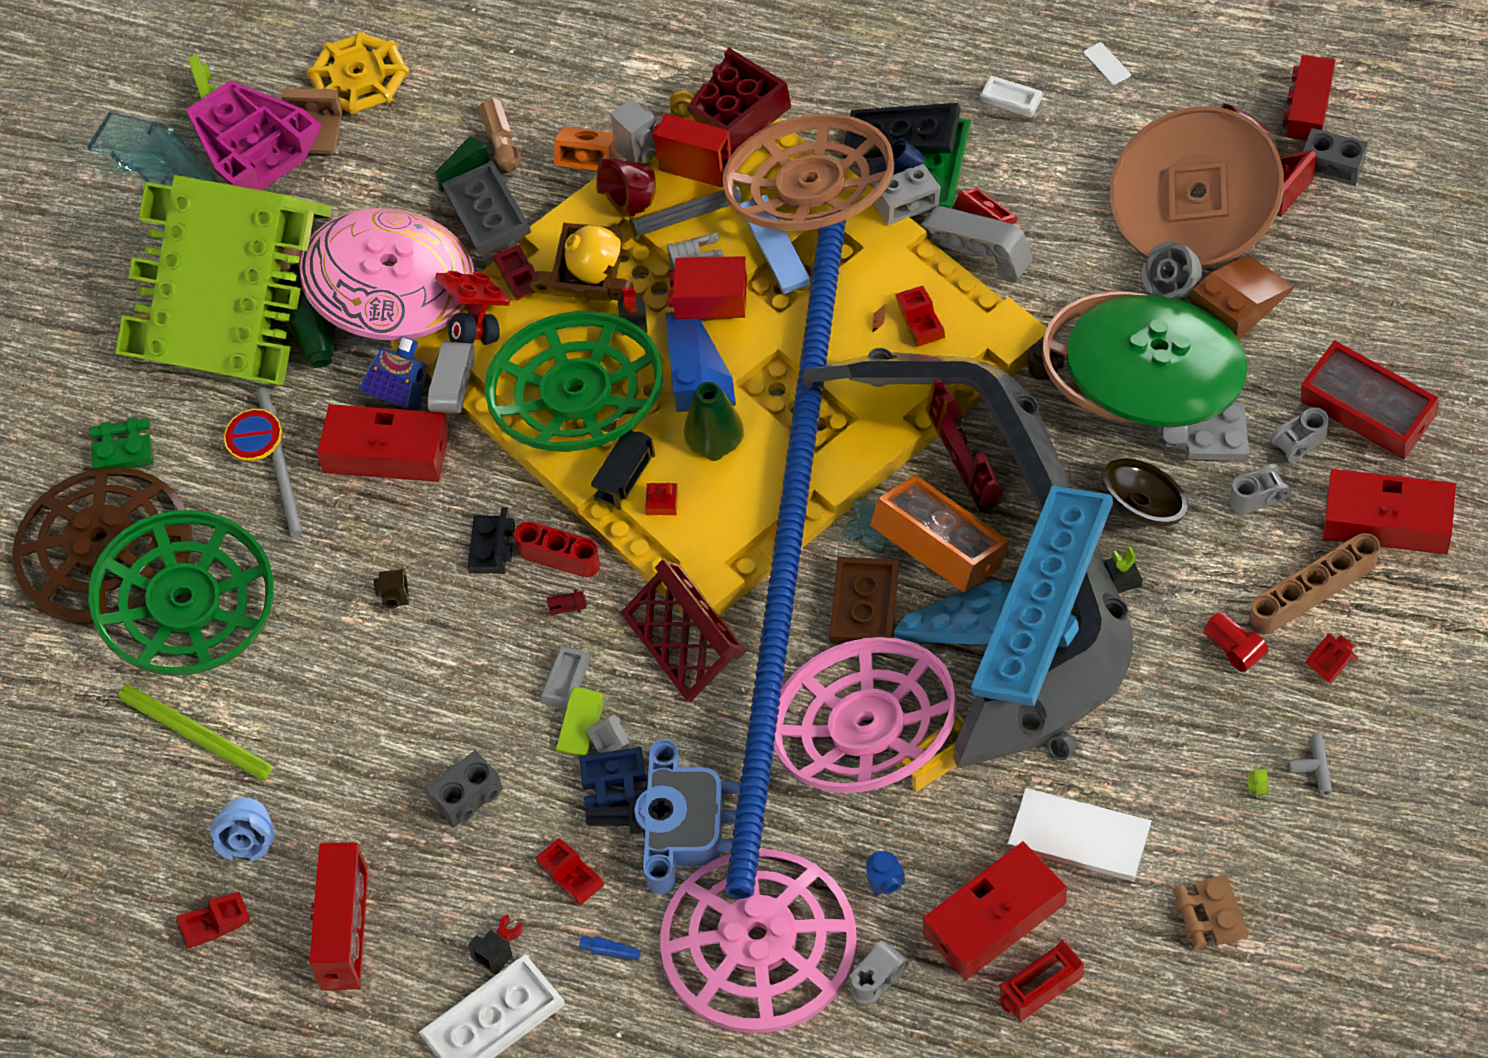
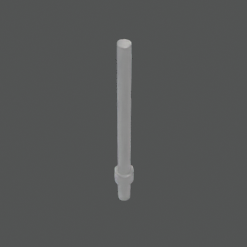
M261 387L257 389L259 409L267 410L278 418L276 408L271 404L268 388ZM280 442L271 455L290 536L299 537L302 535V530Z

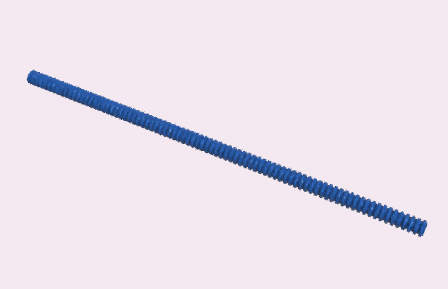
M846 220L822 227L818 231L817 251L815 252L803 348L800 358L801 363L798 372L799 378L797 379L792 425L789 435L790 440L788 442L789 448L787 449L788 456L786 457L783 488L781 491L782 496L780 498L781 504L779 505L780 512L778 513L774 553L772 555L773 561L771 562V577L769 578L767 602L765 604L766 610L764 612L765 619L763 620L761 645L759 646L760 653L758 654L759 661L757 662L756 679L754 681V696L752 697L751 714L749 716L747 748L744 751L743 775L741 776L740 793L738 794L739 802L737 803L738 811L736 812V820L734 822L733 847L730 850L729 875L726 878L728 884L725 886V892L738 899L752 897L754 895L753 887L756 884L757 859L760 855L758 850L761 847V831L763 830L766 795L768 794L770 768L772 767L771 759L773 758L772 751L774 750L773 742L776 738L778 707L780 706L781 689L783 687L784 664L786 663L787 646L789 643L791 613L793 612L796 579L798 577L797 571L799 570L798 563L800 562L799 555L801 554L805 514L807 511L806 506L808 504L807 498L809 496L808 490L810 489L809 482L811 481L816 434L818 431L817 426L820 416L819 411L821 409L820 403L822 402L824 381L814 382L812 388L806 390L802 378L804 370L827 364Z

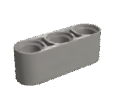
M442 342L428 393V409L430 412L461 413L474 364L475 350L473 343Z

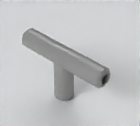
M1314 734L1310 737L1313 759L1291 760L1288 762V771L1290 773L1316 772L1319 793L1321 795H1329L1332 792L1323 736Z

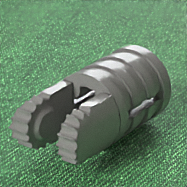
M718 233L692 238L689 241L667 244L672 269L675 270L676 258L724 257L722 250L700 253L699 247L714 244L719 240Z

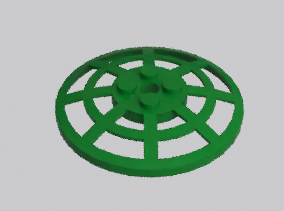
M597 311L560 313L526 326L502 345L494 355L487 370L485 398L495 423L508 436L519 443L546 451L571 452L586 450L604 445L621 437L646 417L661 391L663 380L662 363L657 347L650 336L639 326L627 319ZM575 326L603 327L597 342L575 341L561 344L556 330ZM618 331L635 340L645 350L646 354L631 363L622 352L609 346L614 332ZM545 334L550 348L535 356L524 368L509 361L524 345ZM592 351L589 359L575 358L568 360L566 353ZM604 355H607L616 360L623 368L608 374L607 370L600 363ZM555 358L557 364L550 368L544 376L533 373L543 363ZM652 363L655 382L649 399L635 398L638 387L636 372ZM502 371L517 378L514 387L515 404L497 406L496 386ZM628 377L629 387L626 398L612 396L611 385ZM526 383L539 387L541 399L524 403L523 393ZM580 386L582 388L581 390L576 392L569 391L572 387ZM605 406L619 408L600 423L597 422L594 416ZM546 409L554 417L546 426L535 420L529 413ZM628 409H640L630 420L618 428L605 434L603 433L602 429L616 422ZM519 414L529 426L541 433L535 439L520 434L504 422L502 416ZM582 419L586 428L575 430L560 429L566 420ZM590 434L592 437L575 442H548L553 436L578 437Z
M175 510L155 514L137 521L123 530L107 545L92 570L88 603L91 617L99 636L108 648L122 660L139 669L155 674L172 676L192 675L209 671L228 663L243 653L256 640L264 629L271 613L274 600V579L270 562L263 548L239 524L210 512ZM195 524L215 529L208 544L192 541L170 543L165 527ZM151 531L154 532L158 547L141 556L130 569L114 560L118 553L130 542ZM226 533L245 545L256 558L259 565L242 573L234 560L219 550ZM196 552L201 553L202 556L197 565L190 563L177 564L174 553ZM162 557L165 568L159 571L151 580L139 574L148 564ZM216 559L222 563L233 577L217 583L214 576L208 571L213 560ZM106 571H109L123 579L118 594L119 612L101 614L99 608L100 589ZM263 576L265 582V602L260 619L243 616L247 605L246 584ZM132 585L146 591L145 600L147 606L128 609V596ZM237 588L238 603L235 613L220 609V595ZM181 593L191 595V599L186 603L175 601L176 596ZM151 617L160 628L151 640L139 631L133 621ZM213 619L228 624L219 634L207 641L204 640L201 628L205 627ZM124 623L125 628L132 637L146 648L137 659L128 655L114 642L105 626ZM236 627L252 631L236 648L212 660L208 649L224 641L234 632ZM172 632L189 633L193 645L175 647L164 645ZM158 652L169 655H190L196 653L200 664L187 667H166L153 665L150 662Z

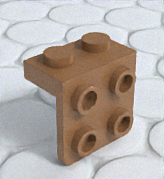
M283 88L281 94L282 101L304 109L321 123L322 128L308 154L334 153L343 114L338 91L334 89Z

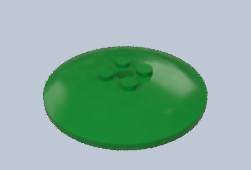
M1157 295L1119 297L1090 309L1072 328L1066 350L1070 374L1077 386L1089 399L1118 417L1151 426H1187L1218 416L1227 410L1239 397L1247 374V360L1244 349L1237 336L1224 322L1194 304ZM1159 347V348H1162V349L1154 350L1153 348Z

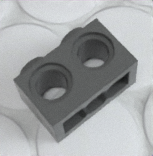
M1312 128L1303 152L1314 150L1316 153L1315 176L1356 186L1365 162L1368 142Z
M474 750L425 789L430 803L454 828L459 823L468 821L482 805L495 800L500 791L503 790L499 774ZM477 779H485L479 784L473 783ZM453 798H460L455 803H448Z

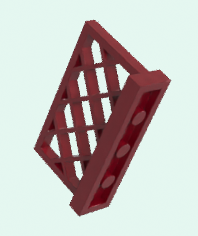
M662 559L655 567L657 574L620 613L686 701L692 702L732 659L739 660L746 650L683 568L677 563ZM663 582L667 587L666 600H655L656 588ZM640 605H647L645 622H638L633 616V613ZM655 605H665L664 622H653ZM673 605H681L683 608L682 622H672ZM653 627H663L662 644H655L652 641ZM671 627H682L680 644H670ZM690 627H698L700 630L699 644H688ZM669 648L680 649L679 666H671L668 662ZM688 649H699L697 666H687ZM707 649H714L720 656L712 666H705ZM686 671H697L696 683L689 689L685 684Z

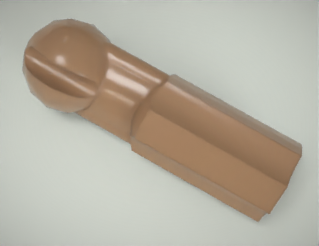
M494 98L483 101L478 109L490 144L493 145L495 150L494 163L498 169L512 172L521 163V153L513 145V136L501 101Z

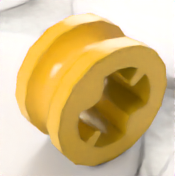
M684 90L674 92L670 96L671 113L677 117H687L690 115L688 105L694 98V95Z

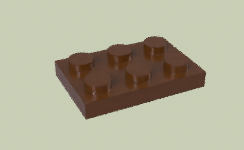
M838 557L829 641L831 643H845L874 637L893 638L900 567L899 560Z

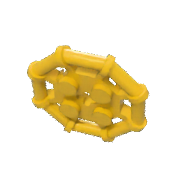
M358 31L357 35L333 43L326 42L313 66L307 69L306 76L311 81L314 89H334L342 93L345 98H350V100L340 98L342 109L349 111L351 115H357L359 111L382 103L389 104L392 102V97L403 79L408 77L409 69L404 65L398 51L399 46L394 40L386 41L366 35L364 31ZM365 46H369L375 49H372L373 52H370L366 50ZM386 56L390 57L392 64L385 65L383 58ZM330 58H334V63L326 66ZM358 68L360 71H362L358 74H353L354 69ZM386 76H392L388 84L384 88V78ZM330 77L332 83L325 87L322 78ZM373 91L377 93L358 100V97Z

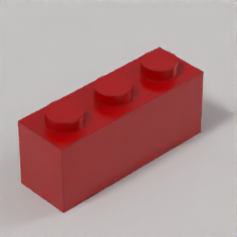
M1302 55L1300 65H1294L1291 82L1296 83L1295 87H1289L1287 104H1291V109L1285 108L1282 125L1288 126L1286 138L1307 141L1312 128L1323 131L1336 59Z

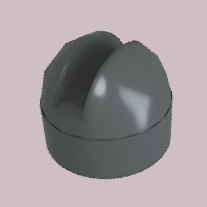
M1065 732L1059 733L1049 740L1048 750L1055 759L1062 761L1074 753L1076 741L1073 736Z

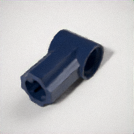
M899 139L891 145L894 158L893 175L901 173L908 168L924 164L925 156L904 139ZM884 156L868 163L870 175L886 171Z

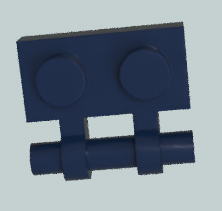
M642 747L579 756L583 790L596 789V795L584 796L586 809L589 807H608L609 805L627 803V806H630V799H638L647 790V787H634V782L646 781ZM624 784L625 790L606 793L607 786Z

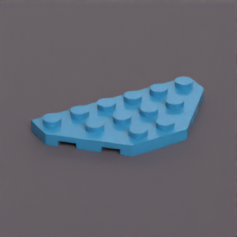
M1000 581L985 582L969 589L965 593L960 592L908 613L894 630L895 638L919 643L988 645L1012 583ZM1071 613L1057 647H1068L1079 630L1077 619Z

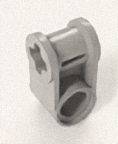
M1320 408L1306 409L1289 422L1277 427L1269 440L1273 445H1278L1286 454L1285 457L1288 462H1296L1306 453L1326 441L1328 415Z
M1269 464L1253 472L1236 477L1232 484L1229 504L1233 511L1239 514H1249L1266 506L1283 502L1290 496L1291 488L1283 483L1279 476L1277 465Z
M879 941L852 972L851 995L853 1000L861 1006H870L876 1003L888 988L901 978L909 965V959L885 941Z

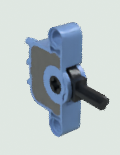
M666 739L658 740L651 746L649 752L647 790L638 799H630V807L587 808L586 823L588 826H629L630 834H640L645 841L643 869L647 887L654 894H667L675 885L676 866L706 865L712 860L717 859L721 852H730L733 847L732 839H722L723 823H734L738 810H723V794H739L741 782L721 781L718 774L709 768L681 767L675 743ZM664 757L671 758L669 761L666 762L659 761L661 758ZM657 872L666 873L663 877L660 878L653 877V875Z

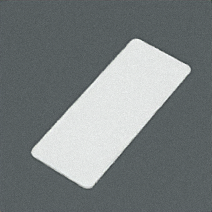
M1099 42L1083 51L1113 85L1131 76V73L1103 43Z

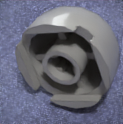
M1173 241L1162 242L1152 248L1148 253L1151 256L1148 258L1147 263L1144 262L1142 266V281L1145 289L1153 295L1179 300L1192 295V290L1200 283L1202 278V265L1198 255L1189 247Z

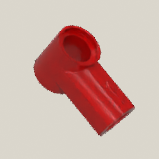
M1217 612L1204 627L1203 633L1226 652L1229 662L1240 672L1244 673L1269 652L1266 642L1260 635L1253 631L1247 633L1224 612Z

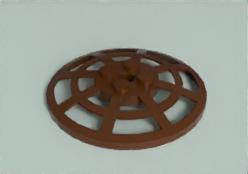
M121 467L100 468L69 477L44 493L31 506L21 521L14 538L12 552L13 567L17 580L28 599L48 615L69 623L94 625L90 610L70 609L51 602L49 599L60 585L75 592L89 593V583L75 581L66 576L75 566L92 572L99 556L107 545L123 530L133 525L129 514L142 505L149 516L158 514L157 509L149 499L164 491L175 505L176 510H186L184 503L177 493L164 481L136 469ZM108 476H125L138 478L150 482L152 485L138 492L125 486L107 485ZM95 479L94 486L77 491L61 502L54 499L57 494L73 485ZM108 492L131 497L121 507L105 504L106 493ZM93 494L92 506L78 513L68 507V505L76 500ZM43 506L51 510L41 525L38 539L21 545L27 527ZM58 515L69 521L65 526L63 534L47 537L49 528ZM191 524L165 527L168 537L180 538V542L193 540ZM153 531L140 536L152 537L146 553L158 547ZM103 533L107 535L101 542L92 541L98 534ZM136 539L120 551L114 560L120 564L124 562L131 567L139 559L132 553ZM63 546L68 557L56 570L48 559L46 549ZM37 552L42 568L50 577L40 592L33 588L21 564V557ZM177 552L175 557L177 564L188 563L191 552ZM148 564L139 574L151 580L156 573L149 568L150 564ZM104 575L99 597L101 614L119 612L118 606L106 609L105 592L119 588L123 579L116 577L105 581ZM146 592L129 601L128 609L147 606L145 600Z

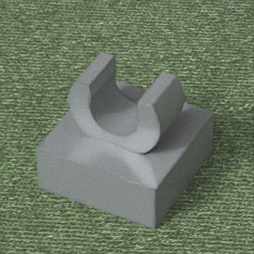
M615 714L586 729L598 753L614 751L629 743V734L624 732L619 723L621 720Z

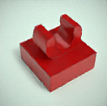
M647 483L646 515H677V483Z

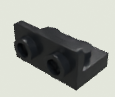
M501 507L500 516L474 515L467 566L469 573L505 574L506 563L512 560V545L509 544V537L514 536L515 519L510 518L508 507Z

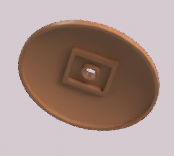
M1200 106L1184 108L1170 112L1152 121L1142 128L1126 145L1116 162L1111 178V209L1116 224L1124 238L1137 252L1146 258L1151 256L1148 253L1158 244L1173 241L1189 247L1198 255L1202 268L1213 267L1240 256L1253 247L1268 231L1277 216L1282 202L1284 172L1280 156L1270 137L1260 126L1246 116L1219 107ZM1198 187L1206 189L1205 195L1201 198H1193L1191 196L1192 191Z

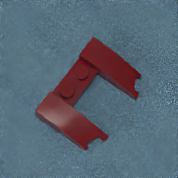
M939 379L933 381L925 411L977 508L981 513L1001 504L1003 499L1002 489L984 452L977 455L970 453L966 446L968 444L967 437L962 428H958L961 426V408L948 388Z

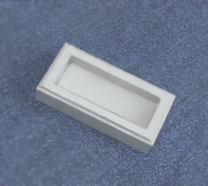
M990 76L980 94V102L1032 118L1042 99L1043 91Z

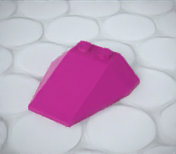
M231 80L186 109L215 172L230 185L263 190L304 162L322 128L321 123L304 109Z

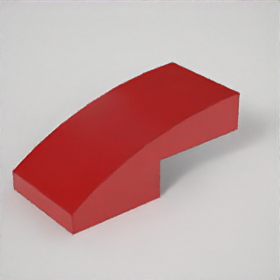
M923 285L895 294L903 318L918 347L945 338L944 327L935 314L933 302Z
M560 838L535 857L537 863L580 906L604 886L602 878L583 863L579 854Z
M240 892L211 899L208 901V907L177 915L176 924L186 949L212 941L250 922V916Z

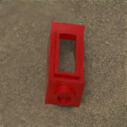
M1062 939L1054 948L1005 983H1000L999 1003L1008 1015L1014 1014L1021 1022L1083 978L1084 963ZM1057 962H1061L1064 965L1062 970L1024 996L1019 990Z

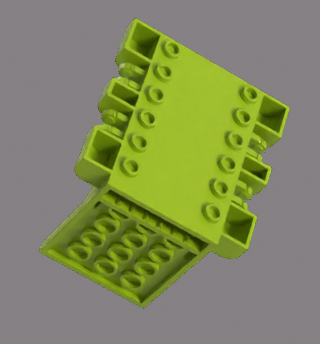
M174 175L172 186L145 181L138 220L165 225V230L163 232L148 229L147 235L157 239L163 238L161 249L148 246L145 247L144 253L160 256L158 262L132 257L128 278L155 283L154 289L138 286L137 291L141 295H153L152 305L150 307L147 304L139 303L135 304L134 308L135 311L150 313L149 319L122 315L115 354L270 384L284 385L291 346L268 342L269 336L286 339L287 334L283 330L270 329L271 320L275 318L278 321H289L290 314L273 311L274 306L297 310L301 288L278 284L279 278L296 281L297 277L293 272H280L282 260L292 264L299 263L300 260L299 256L283 254L284 247L308 251L314 215L330 217L332 206L284 194Z

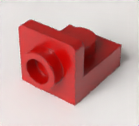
M1328 633L1304 663L1332 684L1352 659L1355 662L1358 656L1352 652L1355 646L1341 634L1335 639Z

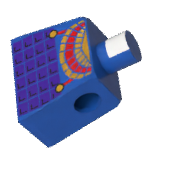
M402 336L397 351L381 348L359 390L405 409L419 410L427 372V363L413 358L418 341Z

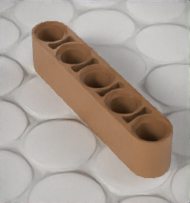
M1359 534L1258 595L1251 604L1249 623L1252 630L1259 634L1272 633L1371 572L1377 565L1380 551L1379 540L1372 534ZM1335 567H1341V568H1344V570H1339V569H1336ZM1311 582H1316V583H1319L1320 585H1313V584H1310V583H1311ZM1290 597V598H1293V599H1295V600L1289 601V600H1286L1285 598ZM1259 613H1267L1269 616H1263Z

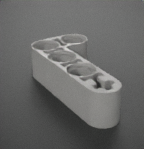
M936 206L920 225L926 230L927 239L935 245L992 259L998 275L1010 283L1017 282L1033 261V256L1023 231L1010 223L943 206Z

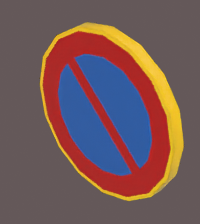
M264 409L243 411L232 418L225 429L224 442L226 449L233 457L241 461L254 462L264 459L273 453L281 442L283 433L281 423L273 413Z

